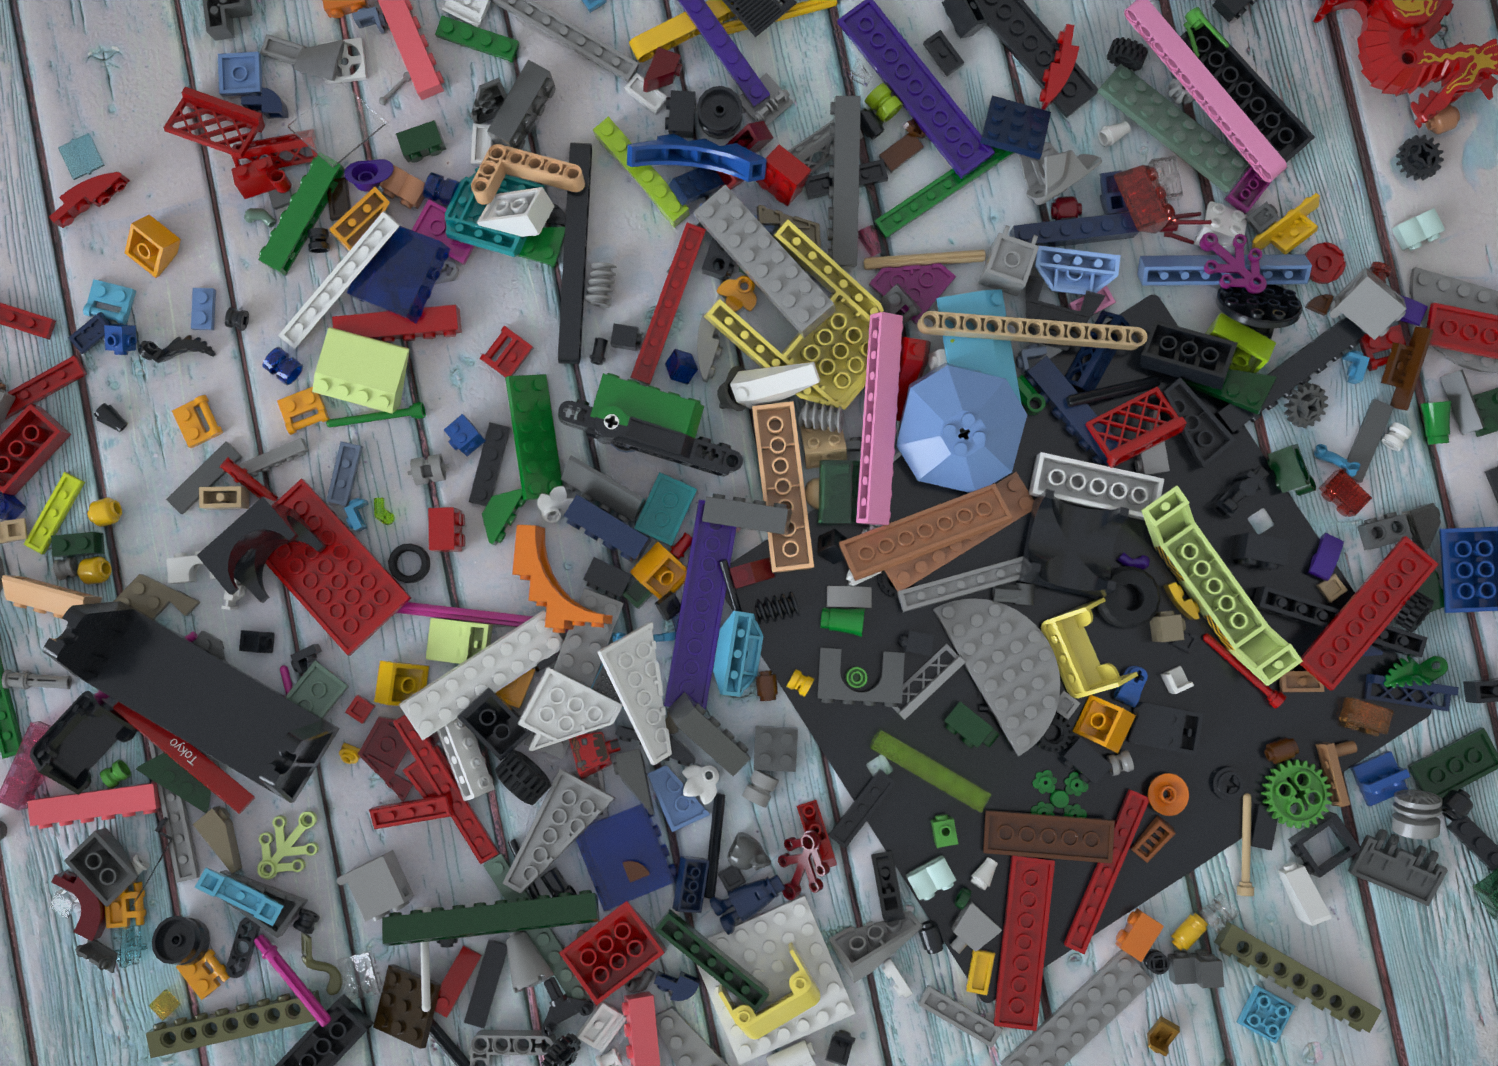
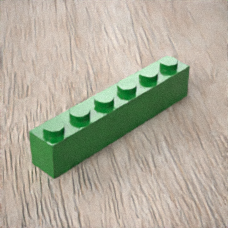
M321 153L313 158L309 172L302 177L298 191L291 196L290 205L287 210L282 212L278 226L271 231L270 240L260 250V257L258 259L260 262L285 276L287 275L308 238L307 230L314 228L328 203V189L331 188V193H333L338 185L334 178H342L345 168L341 164Z

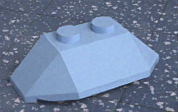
M1039 246L1036 254L1035 268L1051 291L1085 295L1086 290L1097 293L1118 277L1121 255Z

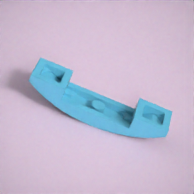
M207 867L194 887L253 914V917L271 926L274 925L284 905L258 890Z

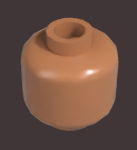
M1448 104L1436 117L1429 119L1425 123L1427 129L1435 134H1442L1456 128L1460 120L1459 110L1455 106Z

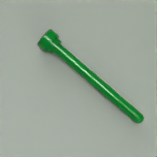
M416 402L410 405L409 408L397 409L393 413L377 412L329 419L326 425L331 428L407 416L422 419L426 417L424 403Z

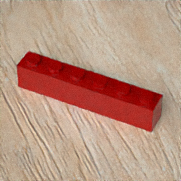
M456 304L332 317L333 328L387 343H394L395 339L414 341L415 337L434 339L436 335L455 337L456 333H462L460 308Z

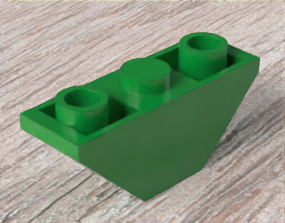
M522 489L494 495L485 507L482 517L488 541L492 545L496 546L497 543H501L506 536L504 531L508 525L511 526L517 517L515 514L519 507L522 508L527 501H523Z

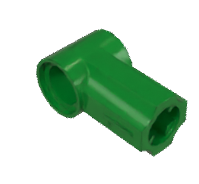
M1021 375L1017 378L1021 404L1024 406L1026 413L1037 415L1045 407V399ZM1036 400L1039 403V409H1033L1030 406V401Z

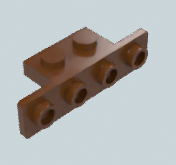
M1415 327L1409 346L1393 342L1381 383L1396 387L1390 406L1405 411L1409 409L1431 341L1432 329Z

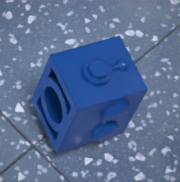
M463 414L444 429L450 437L449 444L456 451L459 449L467 457L486 441L471 421Z

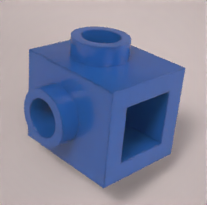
M104 325L105 350L114 351L115 355H128V351L136 350L135 325Z

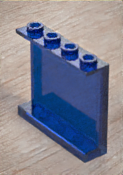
M399 226L354 279L347 294L361 302H368L407 318L413 323H417L423 313L427 300L431 296L434 284L440 277V271L448 259L451 249L439 240Z
M642 804L590 824L575 839L604 911L619 906L627 900L629 902L675 883V876L678 875L675 865L673 863L670 864L667 856H670L666 844L662 845L659 838L662 836L658 824L654 825L651 818L654 814L650 815ZM627 860L639 862L647 867L650 875L630 883L622 862Z

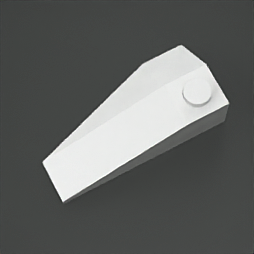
M810 362L739 371L730 385L736 402L752 409V406L778 403L819 383L820 378L815 363Z

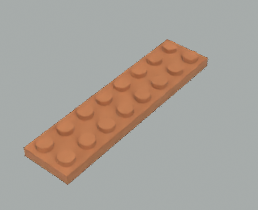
M1015 472L996 484L1013 517L1012 522L886 569L885 572L897 592L908 588L1031 512L1034 499L1029 495V491L1018 473Z
M994 483L891 522L889 525H883L841 541L839 546L854 580L857 581L1012 522L1013 517Z

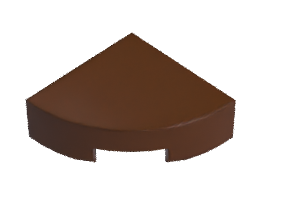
M914 119L907 121L903 125L910 134L918 138L926 137V134Z
M1324 294L1314 297L1306 304L1305 308L1324 316L1327 314L1334 296Z
M633 860L622 862L630 883L650 875L647 867Z

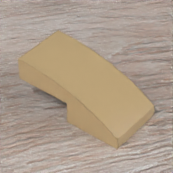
M25 518L0 522V544L28 539Z

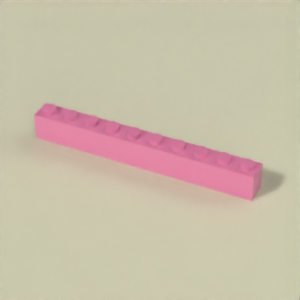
M886 312L871 314L869 324L856 523L869 525H889L891 517L890 503L894 473L893 457L895 454L894 442L896 415L898 412L897 397L899 392L898 382L900 352L902 350L903 316Z

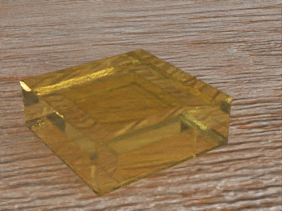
M166 989L149 1007L164 1021L181 1004Z

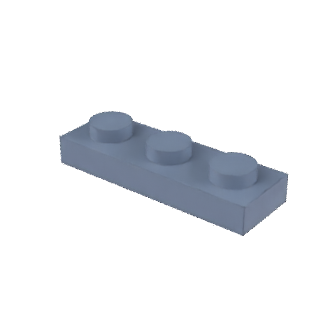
M340 441L326 502L349 506L348 502H350L362 446Z

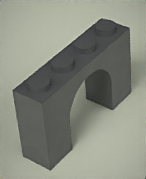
M820 647L817 698L822 699V703H834V699L843 700L842 704L853 705L855 701H863V705L876 706V702H884L886 707H897V703L902 704L905 653L882 651V669L878 683L870 690L858 692L848 688L842 681L840 674L842 649Z

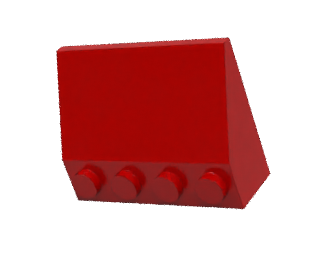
M627 900L565 947L559 954L597 1006L667 951V948Z

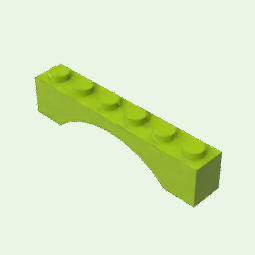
M609 116L593 129L595 138L630 173L674 228L690 215L689 208L686 205H681L668 184L651 165L638 167L627 165L628 144L632 143Z

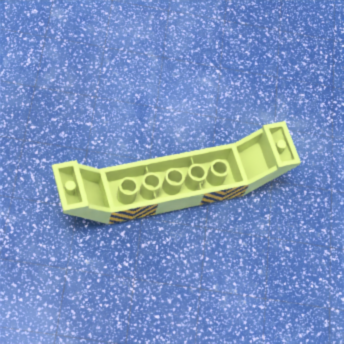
M1175 486L1141 510L1153 546L1188 596L1197 603L1201 614L1226 649L1266 686H1269L1303 662L1293 646L1267 624L1197 526L1189 507L1190 502L1180 488Z

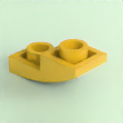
M1176 582L1163 585L1169 599L1184 616L1190 620L1200 618L1198 615L1200 610L1197 603L1192 599L1183 600L1184 592L1180 585H1177Z

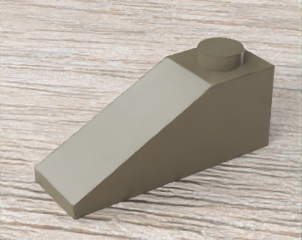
M220 806L214 807L197 820L193 826L233 874L242 868L233 822L225 808Z

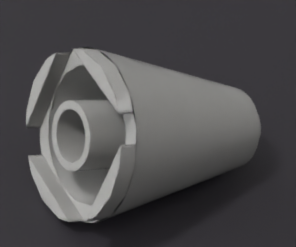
M516 931L508 934L509 938L506 940L514 993L523 991L524 987L531 988L554 976L552 969L526 932Z

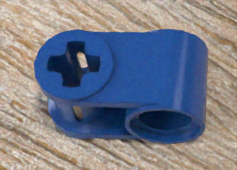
M1133 665L1125 670L1124 675L1137 672L1140 675L1139 678H1133L1117 687L1113 698L1134 708L1140 699L1148 675L1143 668Z

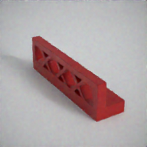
M314 130L256 140L252 141L242 158L231 156L235 167L241 166L239 159L246 158L253 162L259 160L261 155L271 156L278 168L309 163L318 156L315 145L316 135ZM242 143L234 144L232 148L239 150ZM310 146L313 155L306 157L300 154L299 151L303 147ZM282 151H288L293 154L291 160H284L279 155Z

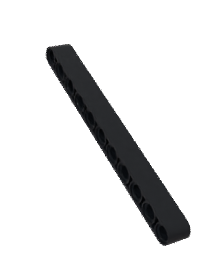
M571 142L569 163L576 164L581 168L585 187L579 192L567 191L558 363L580 364L592 166V144Z

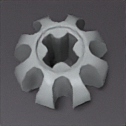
M1176 77L1171 80L1168 94L1170 98L1175 99L1174 103L1181 104L1183 102L1184 105L1191 103L1194 98L1186 89H1183L1185 87Z

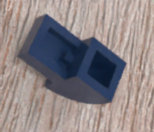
M262 88V96L256 93L241 96V105L254 111H262L268 119L288 118L286 104L274 91L268 88Z
M1122 170L1099 174L1102 193L1100 201L1104 213L1108 215L1129 211L1126 190L1124 191Z
M658 971L654 984L662 991H673L670 1000L684 1001L693 996L697 991L700 979L683 971L680 972L678 979Z

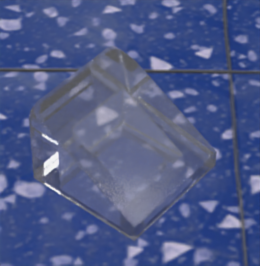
M61 889L54 894L49 908L68 919L79 900Z

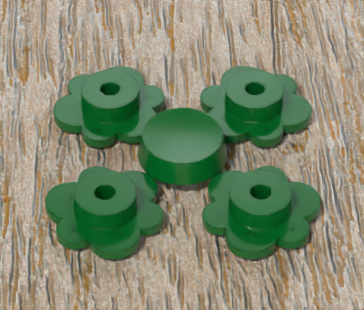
M1050 770L1036 773V779L1032 782L1033 787L1038 789L1041 794L1045 792L1052 793L1050 797L1052 804H1045L1043 801H1040L1038 806L1035 805L1031 808V813L1042 814V812H1045L1047 815H1054L1053 811L1054 807L1064 808L1065 813L1062 816H1073L1074 814H1076V817L1087 816V812L1081 809L1079 804L1068 805V794L1080 796L1082 792L1088 790V784L1078 777L1077 772H1072L1069 778L1064 780V783L1067 785L1065 791L1055 790L1054 784H1056L1057 779L1053 777Z

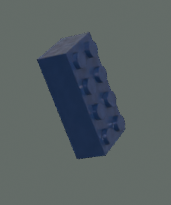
M577 494L563 515L568 518L566 523L578 530L583 527L586 529L584 534L596 541L598 538L604 540L602 545L614 552L616 548L622 551L620 556L630 562H633L634 559L639 561L651 542V539Z

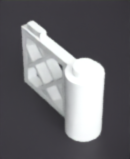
M806 1040L766 1057L769 1066H817L813 1059V1055L816 1054L811 1042L807 1043Z

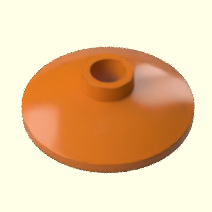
M1165 773L1157 776L1151 782L1148 798L1156 812L1165 816H1174L1185 809L1189 800V791L1182 778L1175 774ZM1165 790L1168 793V796L1166 798L1163 797V792Z

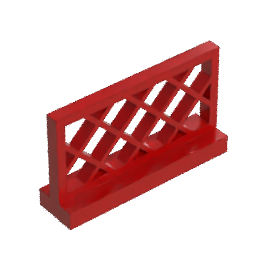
M184 87L181 92L183 98L163 127L165 132L242 158L258 132L262 133L265 124L262 113ZM185 106L195 110L187 114L182 112ZM210 114L214 118L202 121L201 115ZM198 117L200 122L191 125L187 124L186 120ZM226 120L233 123V125L223 128L220 125V122ZM184 121V127L178 129L173 127L174 123ZM217 123L219 129L207 132L206 126ZM245 127L251 129L249 133L242 135L239 129ZM203 128L205 132L200 135L191 133L192 130ZM234 130L237 131L238 136L228 139L224 134ZM221 134L224 140L218 142L211 141L210 139ZM239 141L242 142L239 150L231 148L229 145Z
M1157 386L1086 422L1085 426L1107 457L1108 465L1110 468H1113L1181 433L1187 422L1183 417L1179 418ZM1155 394L1160 401L1159 406L1147 403L1148 397ZM1133 405L1143 407L1141 415L1129 412L1130 407ZM1145 408L1157 410L1156 419L1144 416ZM1160 411L1168 413L1172 420L1168 422L1158 420ZM1115 414L1125 416L1123 424L1111 421L1112 416ZM1127 418L1139 419L1138 428L1126 425ZM1142 420L1154 423L1153 429L1150 431L1140 429ZM1097 423L1107 425L1106 432L1096 431L1093 425ZM1113 426L1122 429L1120 437L1108 434L1109 427ZM1124 430L1136 432V437L1133 440L1123 438ZM1106 439L1117 441V448L1110 451L1105 444Z

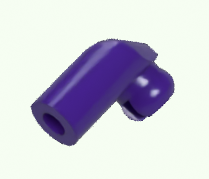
M1123 552L1117 558L1124 566H1133L1143 570L1148 568L1150 559L1145 555L1132 559Z

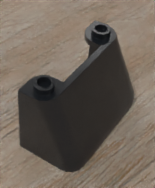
M85 691L36 742L30 751V758L39 773L79 795L91 784L92 780L89 770L117 740L121 742L130 741L138 730L117 714L101 698L90 691Z

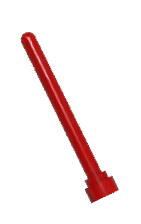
M1206 633L1203 635V640L1267 696L1266 699L1269 700L1268 703L1273 708H1278L1286 700L1287 697L1281 691L1272 690L1269 686H1266L1210 634Z

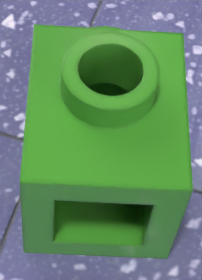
M948 814L936 815L935 819L931 820L936 847L957 845L958 839L954 819L951 816L948 817Z

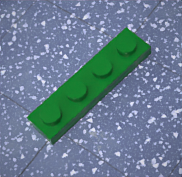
M441 16L435 33L437 38L510 62L514 61L519 47L518 40L445 16Z

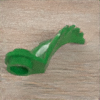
M1407 656L1409 662L1400 658L1402 666L1394 663L1396 670L1389 669L1391 675L1385 676L1384 686L1395 688L1398 684L1400 687H1404L1405 683L1412 686L1413 681L1420 686L1422 681L1431 686V682L1447 672L1448 663L1440 656L1430 657L1421 664H1418L1410 656ZM1434 663H1440L1438 669L1432 668Z

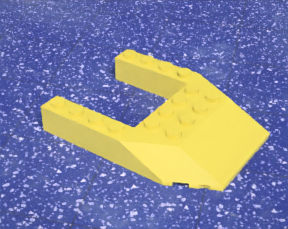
M786 220L773 234V237L798 264L832 293L829 298L834 303L836 312L807 337L803 338L798 333L782 353L721 299L717 300L703 317L761 368L814 362L820 382L795 395L800 399L827 406L833 405L835 408L841 406L845 410L866 384L870 315L883 312L884 310L877 299L791 221Z

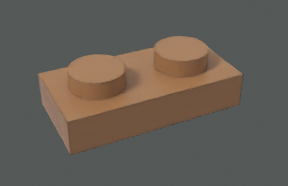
M1289 671L1279 678L1281 692H1325L1324 685L1308 671Z

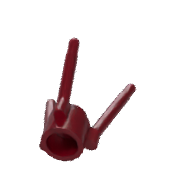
M1201 212L1176 215L1166 214L1160 217L1159 232H1164V237H1171L1194 244L1193 240L1173 233V231H1177L1178 224L1203 225L1211 224L1212 221L1178 220L1201 216Z

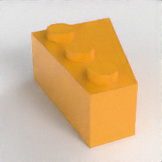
M374 187L331 226L329 231L350 251L380 214L386 211L390 202Z

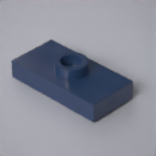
M99 312L68 338L81 354H85L105 337L104 325L112 324L102 312Z

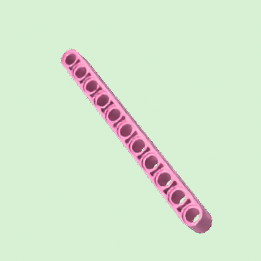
M1136 0L1125 9L1124 15L1129 23L1258 175L1269 183L1278 177L1287 168L1285 160L1149 0Z

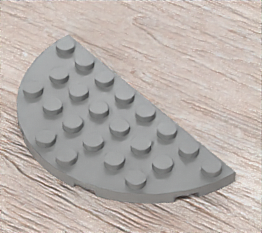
M1418 267L1412 269L1409 294H1411L1413 300L1428 306L1421 325L1418 327L1426 328L1430 304L1432 303L1498 315V291ZM1432 346L1447 357L1446 359L1461 367L1485 373L1498 372V359Z
M961 599L934 608L933 611L957 653L966 662L964 665L1017 756L1022 755L1045 734L1055 716L1059 702V668L1048 640L1040 629L1025 615L999 602L987 599Z

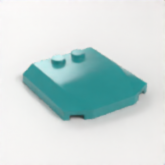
M477 167L472 176L469 178L465 177L460 181L445 212L447 238L516 257L520 254L528 236L522 237L479 226L477 223L487 204L482 205L476 201L471 189V183L479 169ZM505 175L496 194L543 187L545 190V186Z

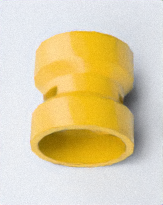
M795 669L786 687L791 690H797L800 695L805 697L814 678L804 676L801 671Z

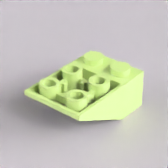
M430 618L426 659L457 664L463 663L491 644L493 624Z

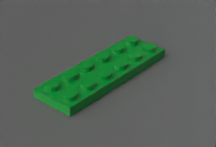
M547 375L507 376L505 380L523 501L535 500L541 494L549 495L554 488L563 486Z

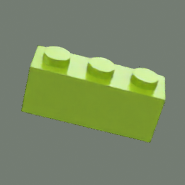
M1223 313L1217 316L1205 333L1237 342L1236 351L1229 368L1232 370L1257 373L1269 361L1276 342Z

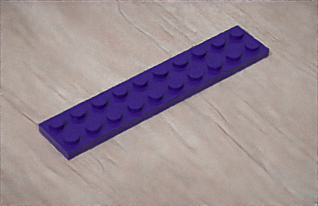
M864 0L838 19V25L892 93L903 103V107L961 179L994 156V150L989 145L980 143L982 135L874 0Z
M700 499L697 505L664 706L670 707L685 692L706 710L726 593V584L719 561L727 559L730 568L737 527L703 522L705 500Z

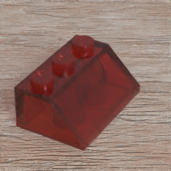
M1141 165L1113 175L1138 231L1156 234L1176 222L1174 217L1175 210L1166 199L1167 192L1158 181L1159 175L1154 167Z

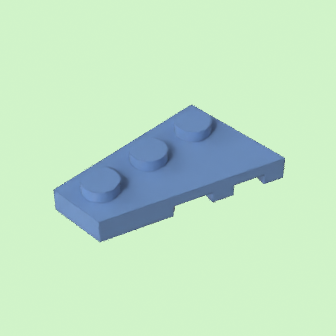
M667 765L647 773L671 832L710 815L695 797L683 795V783Z

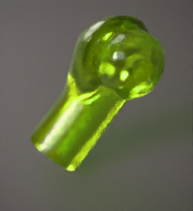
M374 498L375 518L385 525H391L395 521V516L385 509L384 498Z

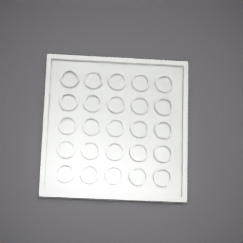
M805 895L752 917L745 922L736 924L734 932L730 935H727L723 930L707 937L710 942L769 988V996L755 1013L792 992L789 986V979L793 973L800 969L789 952L788 944L791 942L820 990V1000L815 1006L763 1037L754 1040L747 1037L736 1025L718 994L721 983L697 965L739 1065L856 1014ZM726 988L736 1007L745 1004Z

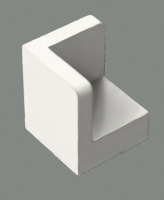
M1181 666L1160 674L1168 693L1177 694L1194 686L1192 681L1187 680Z

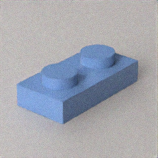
M193 288L191 329L214 330L216 290L214 288Z

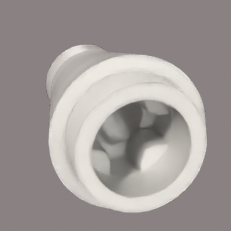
M1124 121L1102 127L1098 132L1101 144L1112 146L1124 135L1130 133V125Z
M987 857L982 865L971 875L973 878L970 882L985 891L987 887H990L998 863Z

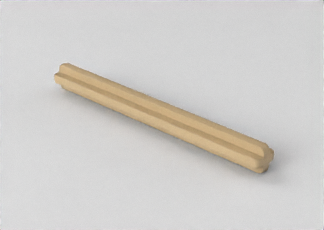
M985 250L869 257L864 258L863 266L865 270L911 265L923 266L937 263L983 262L986 259Z

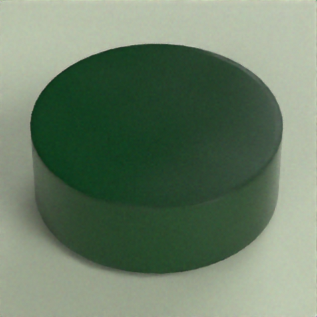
M966 887L961 888L955 899V906L962 910L968 903L972 891Z

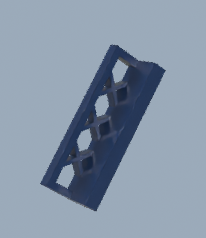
M1103 310L1095 324H1103L1105 318L1112 319L1110 325L1130 327V324L1123 316ZM1090 332V336L1093 339L1097 337L1095 332ZM1111 333L1112 340L1117 342V335ZM1082 346L1065 378L1073 387L1079 388L1082 392L1096 389L1117 349ZM1091 353L1090 361L1083 364L1084 356ZM1081 371L1082 375L1079 381L1072 380L1074 374Z
M1367 674L1364 699L1449 711L1451 695L1458 696L1459 687L1431 683V686H1429L1425 682H1422L1420 686L1415 681H1413L1412 686L1405 683L1404 687H1400L1397 684L1396 687H1399L1405 694L1397 700L1390 693L1394 688L1390 686L1387 689L1384 686L1385 676ZM1372 683L1379 684L1384 692L1379 696H1371ZM1417 690H1420L1425 696L1419 703L1415 702L1411 697V694ZM1438 693L1444 694L1443 706H1437L1431 698Z

